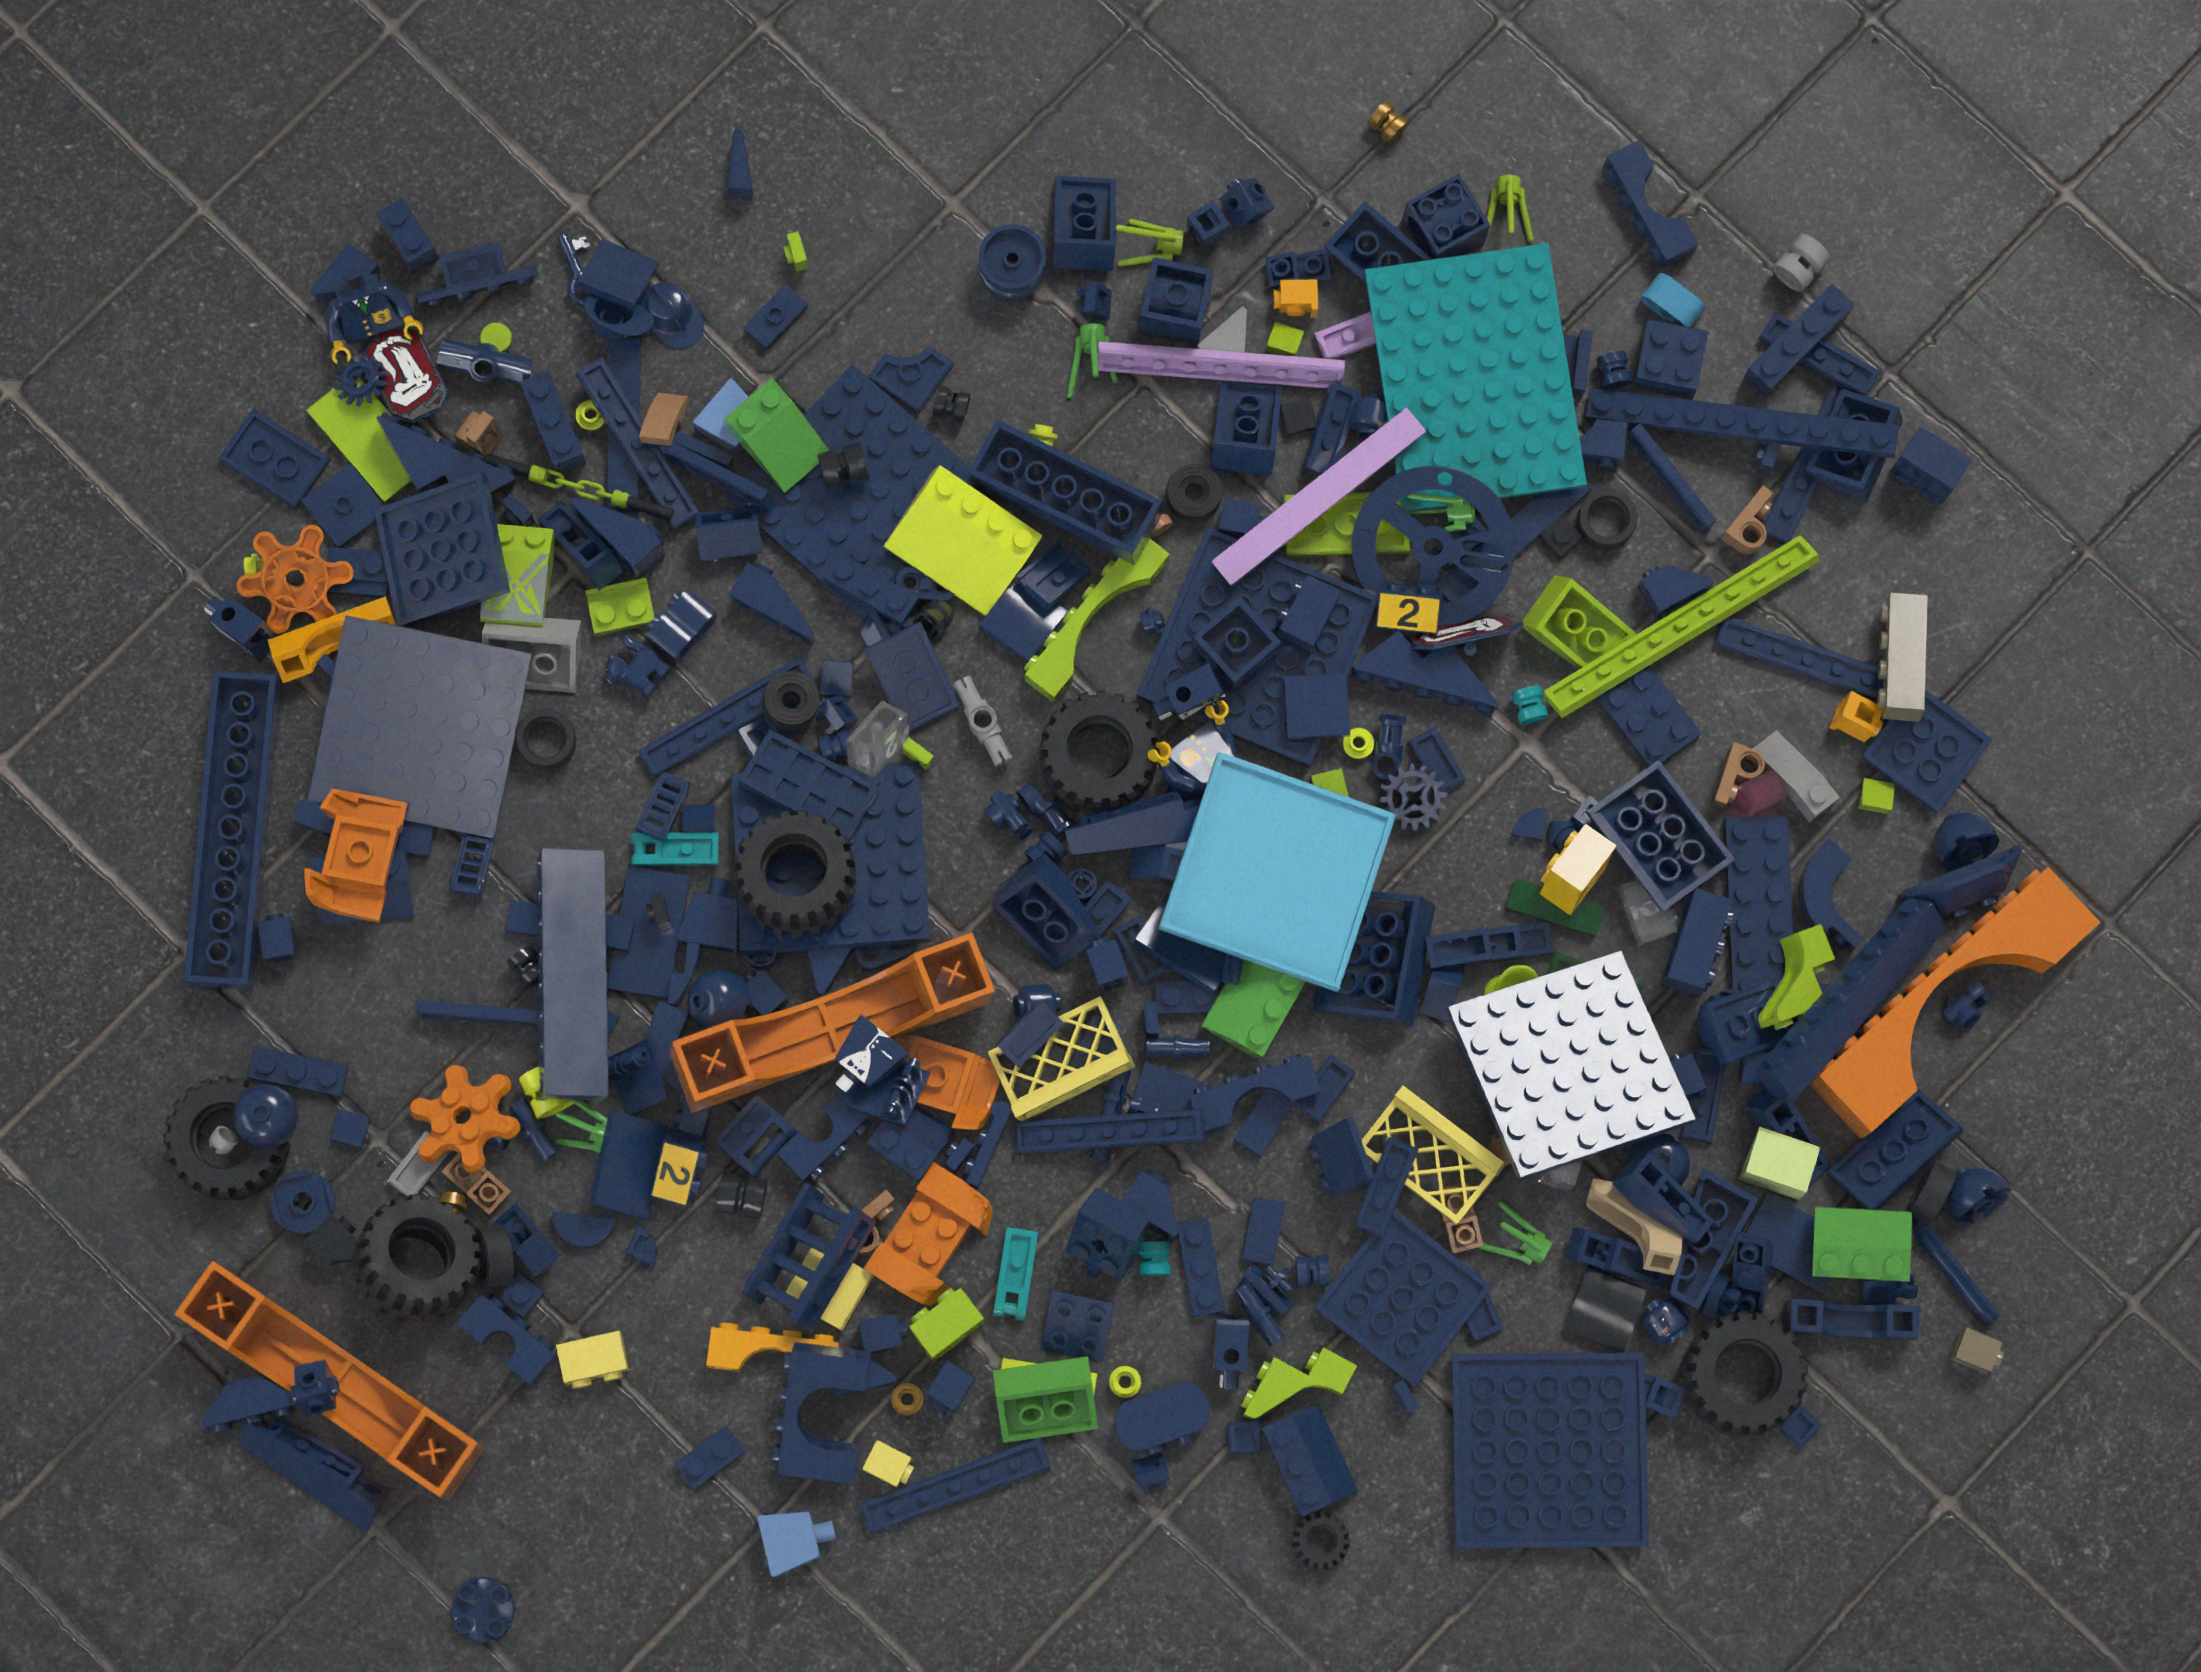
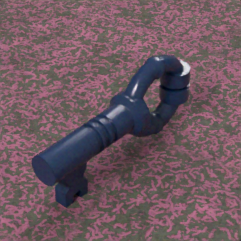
M563 234L557 240L572 273L568 284V294L576 304L584 307V302L588 296L580 298L575 290L578 280L584 271L576 252L579 249H588L590 245L589 243L585 244L587 241L586 236L580 237L579 240H571L569 234Z

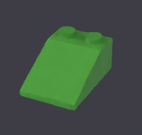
M770 378L735 408L723 421V425L784 494L819 464L817 454L829 451L794 402L773 378Z

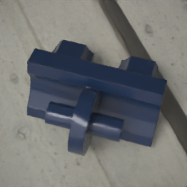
M1254 1263L1242 1274L1244 1278L1236 1288V1291L1251 1283L1254 1291H1259L1267 1299L1263 1304L1265 1307H1270L1272 1310L1270 1314L1273 1319L1280 1313L1282 1315L1285 1314L1295 1304L1285 1294L1293 1288L1284 1279L1290 1273L1286 1267L1279 1273L1270 1264L1263 1272Z

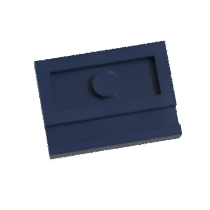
M1057 541L1016 575L1015 583L1017 585L1021 584L1026 588L1025 592L1048 611L1089 576L1091 569L1071 551L1063 549L1061 543Z
M329 547L327 562H349L353 567L354 575L348 583L331 586L327 594L372 598L386 596V599L388 598L389 583L382 551Z

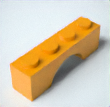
M386 596L269 639L268 644L272 659L282 682L286 683L313 673L317 665L316 662L324 654L328 655L339 649L345 615L397 626Z
M719 1323V1328L711 1327L706 1366L708 1368L740 1372L746 1361L761 1351L777 1350L784 1353L786 1351L792 1352L794 1342L839 1348L840 1344L833 1342L834 1336L815 1334L814 1339L802 1338V1333L797 1331L783 1330V1335L781 1336L770 1334L769 1328L751 1326V1332L738 1330L739 1325Z

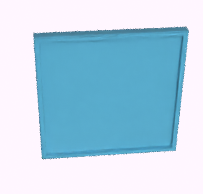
M1218 751L1158 929L1338 992L1396 814Z

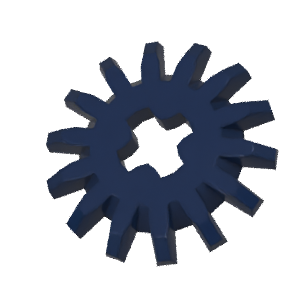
M360 355V361L355 362L352 357L350 359L351 365L346 367L342 364L340 368L344 371L343 375L335 376V379L340 380L341 384L334 386L335 390H343L338 395L339 399L348 397L345 403L351 405L357 398L356 406H361L365 397L369 404L372 403L370 393L373 392L380 396L381 392L376 389V386L383 387L387 384L386 381L379 380L388 375L386 370L380 371L384 364L380 361L374 365L376 357L372 355L368 362L365 360V355ZM366 374L365 378L368 380V383L366 385L361 384L357 388L358 384L355 382V379L357 377L362 378Z

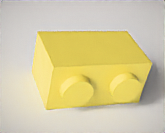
M620 1331L556 1345L563 1381L566 1385L572 1384L573 1389L592 1385L591 1379L604 1377V1382L623 1378L622 1372L629 1371L622 1333Z

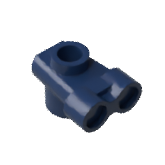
M999 790L990 797L993 803L984 810L999 829L1008 824L1019 840L1027 838L1033 832L1032 827L1021 813L1018 812L1022 806L1012 793L1005 796Z
M1978 980L1970 984L1961 995L1955 993L1944 1003L1946 1008L1942 1010L1945 1018L1953 1027L1957 1025L1962 1031L1972 1028L1980 1020L1981 1014L1977 1009L1982 1008L1992 1000L1988 991Z

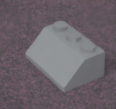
M544 618L543 627L485 622L482 631V644L532 654L525 689L576 693L581 649V621Z

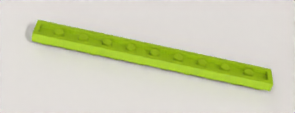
M1799 535L1544 691L1545 699L1561 718H1564L1818 563L1819 554Z

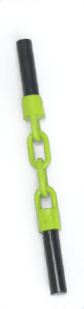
M489 454L487 458V464L496 467L497 463L503 464L513 469V474L527 477L529 481L552 488H560L566 485L575 488L576 493L581 497L596 501L606 497L611 499V506L614 507L619 506L621 509L629 508L669 521L673 518L674 509L632 497L627 492L623 493L621 490L616 489L613 494L605 492L600 484L587 480H581L577 484L566 481L562 473L538 465L530 466L493 454ZM549 474L559 477L555 479L558 484L547 481ZM583 484L598 488L599 490L596 491L598 496L582 492L581 490L585 489Z

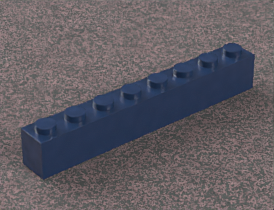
M1907 898L1756 1067L1770 1095L1794 1102L1941 936L1946 927L1933 902Z

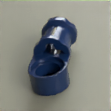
M1380 714L1378 718L1379 722H1381L1379 740L1375 742L1372 770L1378 778L1383 780L1388 779L1386 776L1388 772H1383L1378 767V760L1381 757L1387 756L1394 760L1395 768L1389 772L1394 776L1397 774L1396 766H1401L1403 743H1401L1402 728L1406 724L1407 719L1395 714Z
M1030 782L1016 792L1025 808L1031 814L1035 813L1038 818H1042L1052 830V835L1056 838L1064 835L1065 829L1072 828L1077 823L1074 818L1070 819L1060 807L1061 801L1058 798L1052 799L1047 803Z

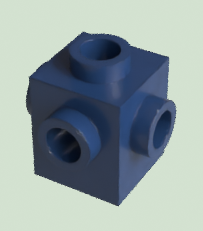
M1238 178L1226 187L1228 191L1219 198L1227 216L1233 220L1238 229L1256 225L1275 208L1268 198L1264 186L1256 178L1247 180Z
M326 1360L294 1366L295 1385L291 1386V1396L294 1404L300 1405L305 1416L321 1414L325 1411L336 1409V1395H340V1386L337 1377L332 1373Z

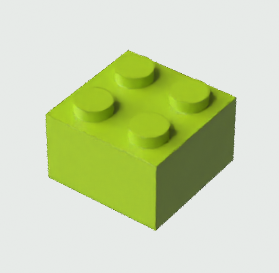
M950 1288L936 1299L938 1303L936 1307L930 1311L925 1307L911 1318L913 1324L909 1326L910 1332L933 1362L984 1324L983 1316L961 1288L957 1291Z

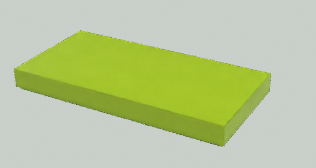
M357 377L355 379V382L358 384L357 388L361 384L366 385L360 378ZM333 388L306 411L382 501L387 504L412 484L376 421V417L381 416L383 412L390 414V412L372 392L370 393L372 403L369 404L364 397L362 405L356 406L357 398L351 405H347L345 402L348 397L341 400L338 397L343 390H335Z
M1372 492L1349 493L1286 543V558L1351 556L1354 525L1363 504ZM1284 495V504L1295 495ZM1399 500V501L1396 502V504H1398V505L1401 507L1400 500ZM1382 518L1376 535V555L1410 554V540Z

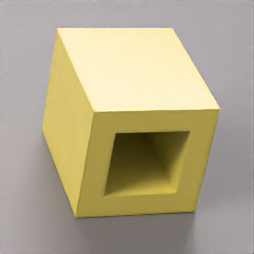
M877 1440L862 1469L898 1488L900 1482L907 1483L914 1467L909 1465L912 1460L911 1457Z

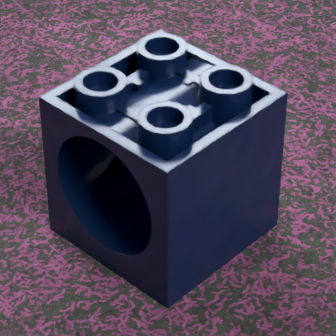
M1460 174L1406 202L1401 220L1415 245L1433 260L1462 256L1485 244L1490 228V223Z
M1153 257L1141 311L1139 333L1198 345L1210 298L1214 270Z

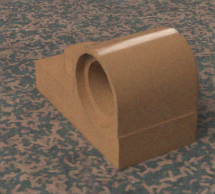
M472 411L454 434V438L470 451L476 452L487 459L503 438V434L492 416L484 411L481 415Z
M1763 485L1727 529L1721 540L1743 555H1752L1759 551L1766 539L1767 531L1765 526L1755 517L1757 516L1761 519L1770 509L1772 504L1768 501L1773 492ZM1749 531L1754 533L1757 537V542H1746L1743 538V532Z
M1736 742L1731 745L1711 806L1723 810L1727 802L1733 803L1738 785H1735L1734 781L1749 784L1760 776L1765 766L1764 758L1760 752ZM1741 761H1751L1755 766V772L1746 773L1743 771L1740 765Z
M886 1189L861 1211L875 1220L877 1218L881 1222L894 1211L892 1205L895 1203V1199ZM875 1226L870 1232L874 1236L872 1244L868 1247H862L858 1254L870 1255L877 1249L880 1244V1236Z

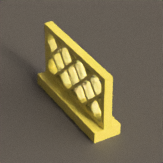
M1101 996L1059 1016L1064 1023L1076 1026L1071 1041L1069 1043L1055 1038L1056 1031L1048 1039L1042 1057L1035 1054L1031 1056V1058L1040 1061L1034 1078L1019 1073L1021 1066L1015 1065L1014 1071L1004 1068L998 1058L1004 1052L999 1047L988 1051L1011 1102L1013 1113L1020 1121H1026L1135 1067ZM1096 1007H1099L1103 1016L1098 1029L1083 1024L1087 1012ZM1079 1016L1078 1022L1072 1020ZM1106 1024H1107V1027H1108L1110 1033L1104 1031V1028H1105V1025H1106ZM1081 1028L1096 1032L1091 1050L1075 1045ZM1102 1035L1113 1038L1118 1048L1107 1055L1096 1052ZM1053 1042L1068 1047L1062 1064L1047 1059ZM1073 1049L1089 1054L1085 1066L1079 1069L1068 1066ZM1094 1056L1100 1057L1099 1059L1093 1061ZM1045 1063L1060 1067L1057 1079L1051 1083L1039 1080ZM1066 1070L1072 1071L1064 1076ZM1006 1073L1012 1074L1010 1081ZM1017 1077L1032 1081L1029 1093L1017 1099L1013 1091ZM1038 1084L1043 1085V1087L1036 1089Z
M1402 1086L1396 1093L1393 1101L1361 1140L1366 1155L1376 1164L1379 1163L1382 1153L1376 1154L1367 1147L1368 1143L1375 1136L1387 1135L1388 1139L1389 1137L1391 1138L1392 1134L1409 1132L1411 1146L1415 1147L1413 1132L1426 1130L1432 1134L1434 1147L1418 1148V1153L1435 1152L1437 1169L1418 1171L1415 1158L1413 1163L1414 1171L1410 1172L1408 1177L1415 1176L1416 1184L1408 1178L1405 1186L1458 1225L1491 1181L1504 1168V1162L1406 1087ZM1396 1108L1407 1115V1128L1390 1130L1388 1118ZM1411 1119L1420 1126L1412 1127ZM1385 1123L1386 1130L1379 1131V1129ZM1436 1138L1445 1145L1437 1146ZM1451 1149L1457 1153L1459 1166L1440 1168L1438 1151ZM1462 1158H1463L1464 1160H1466V1161H1467L1468 1163H1470V1164H1469V1165H1463V1164H1462ZM1478 1169L1486 1177L1479 1186L1466 1187L1463 1170ZM1460 1171L1462 1188L1443 1190L1441 1173ZM1437 1174L1440 1191H1424L1420 1188L1419 1176ZM1475 1191L1467 1200L1466 1192ZM1463 1193L1464 1206L1457 1215L1445 1207L1444 1195ZM1432 1196H1440L1441 1203Z

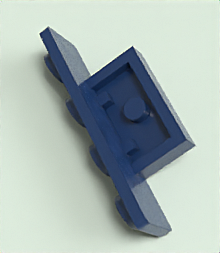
M499 241L439 255L446 285L417 292L416 298L418 303L425 302L426 306L443 302V297L455 295L456 299L473 295V290L484 287L486 291L498 290L504 287L503 283L515 280L516 284L527 283L534 280L533 276L538 275L537 264L506 271Z

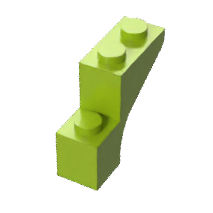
M1821 924L1780 939L1785 955V973L1758 1016L1761 1029L1774 1025L1775 1030L1793 1024L1792 1017L1797 1016L1799 1020L1822 995L1815 973L1825 970L1823 964L1835 958Z
M1324 1347L1319 1354L1313 1351L1305 1366L1310 1371L1308 1375L1275 1357L1271 1364L1265 1361L1256 1376L1257 1379L1261 1380L1256 1392L1250 1389L1241 1405L1246 1409L1243 1416L1250 1420H1255L1296 1393L1307 1388H1322L1341 1396L1357 1365Z

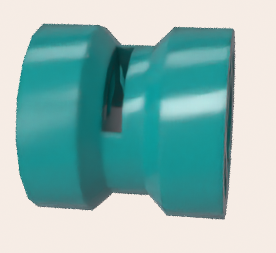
M1541 685L1529 686L1512 693L1513 702L1519 708L1517 716L1521 725L1538 722L1549 717L1548 708L1542 702L1544 694Z
M1170 1242L1142 1243L1139 1252L1142 1256V1263L1139 1265V1276L1171 1275V1265L1167 1262V1255L1170 1253Z

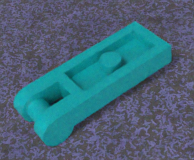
M718 832L669 833L664 843L641 833L631 834V844L634 845V855H631V866H719ZM655 844V854H647V845Z
M1007 1227L993 1316L1003 1318V1315L1016 1316L1015 1320L1025 1321L1038 1232ZM1006 1293L1019 1294L1018 1304L1005 1302Z

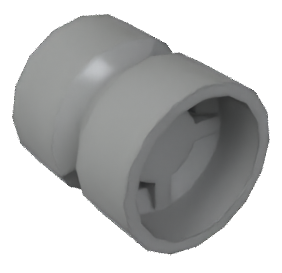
M1800 234L1789 247L1790 253H1784L1772 267L1776 276L1786 286L1797 292H1803L1813 281V273H1819L1831 259L1830 254L1823 245L1806 234Z

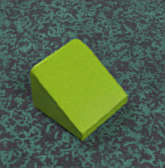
M1275 322L1266 351L1276 355L1296 356L1304 331Z
M1863 778L1858 809L1889 815L1893 808L1895 784Z

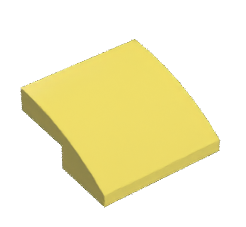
M811 1248L802 1265L815 1271L824 1254ZM852 1263L820 1319L843 1331L874 1275ZM795 1276L786 1293L798 1299L808 1282Z

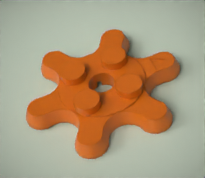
M317 525L305 526L301 531L299 540L291 546L280 544L275 536L267 531L260 532L254 537L253 547L262 556L264 565L261 571L256 574L241 576L237 581V590L244 597L250 598L260 595L270 601L272 609L267 617V625L274 633L285 632L290 626L292 617L299 612L309 613L316 622L336 615L335 607L327 600V591L335 584L348 583L354 575L353 567L349 562L337 561L330 563L321 558L319 547L323 542L324 534ZM299 570L304 575V582L299 586L289 584L286 575L290 571Z
M452 1065L445 1072L447 1088L443 1090L441 1097L434 1100L417 1098L411 1103V1116L417 1121L428 1122L432 1127L430 1135L419 1145L418 1156L421 1161L430 1164L437 1161L445 1152L456 1151L461 1155L463 1168L467 1172L475 1173L484 1167L485 1156L483 1154V1147L487 1140L493 1137L512 1139L520 1131V1123L516 1118L503 1116L498 1111L499 1101L510 1092L512 1084L506 1075L496 1074L485 1084L472 1086L468 1080L467 1070L463 1066ZM468 1109L471 1112L470 1119L463 1124L457 1123L455 1117Z

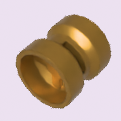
M1386 101L1373 112L1367 124L1374 130L1378 129L1382 133V138L1388 144H1391L1406 130L1410 121L1403 115H1398L1395 112V107L1389 101Z

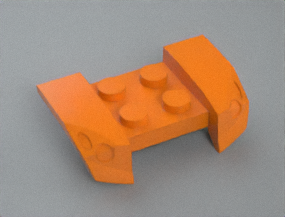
M332 789L320 809L328 818L335 819L322 874L304 868L306 895L313 905L338 915L380 923L387 894L385 888L398 835L402 833L408 808L407 802L339 789Z
M904 1035L893 1039L911 1055L909 1058H915L920 1062V1069L930 1072V1076L917 1103L956 1115L952 1128L978 1130L984 1127L1001 1083L992 1060L916 1035Z
M934 1162L916 1187L917 1193L885 1242H880L863 1268L906 1296L929 1306L937 1303L936 1299L950 1289L938 1278L971 1227L987 1237L993 1216L992 1206L982 1194Z

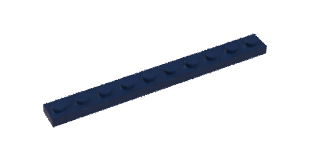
M1590 388L1586 421L1595 422L1596 419L1627 422V426L1634 427L1641 423L1644 428L1887 458H1895L1899 425L1597 388Z

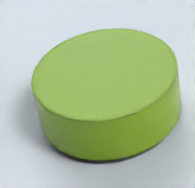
M491 323L481 332L480 340L482 344L490 343L496 346L500 352L504 353L510 349L512 336L510 330L505 325Z

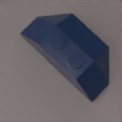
M2020 845L1907 888L1899 894L1900 900L1904 902L1907 898L1933 902L1940 918L1951 915L1953 920L1969 914V908L1980 904L1981 908L1999 902L1998 896L2008 886L2022 851Z

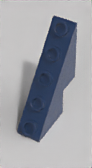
M383 412L381 416L376 417L378 425L417 493L443 479H446L447 483H451L479 472L487 474L491 495L515 483L514 470L503 464L497 463L496 467L485 463L486 458L470 450L468 454L456 450L457 445L444 438H440L439 442L428 438V432L422 428L411 425L410 429L399 425L400 420L390 414Z
M1399 630L1355 663L1350 672L1354 676L1353 679L1361 683L1371 684L1372 681L1383 683L1384 688L1396 692H1401L1402 689L1414 691L1416 697L1427 700L1437 697L1444 699V703L1452 707L1461 708L1462 705L1475 707L1474 711L1483 715H1492L1499 705L1452 646L1434 649L1424 658H1421Z

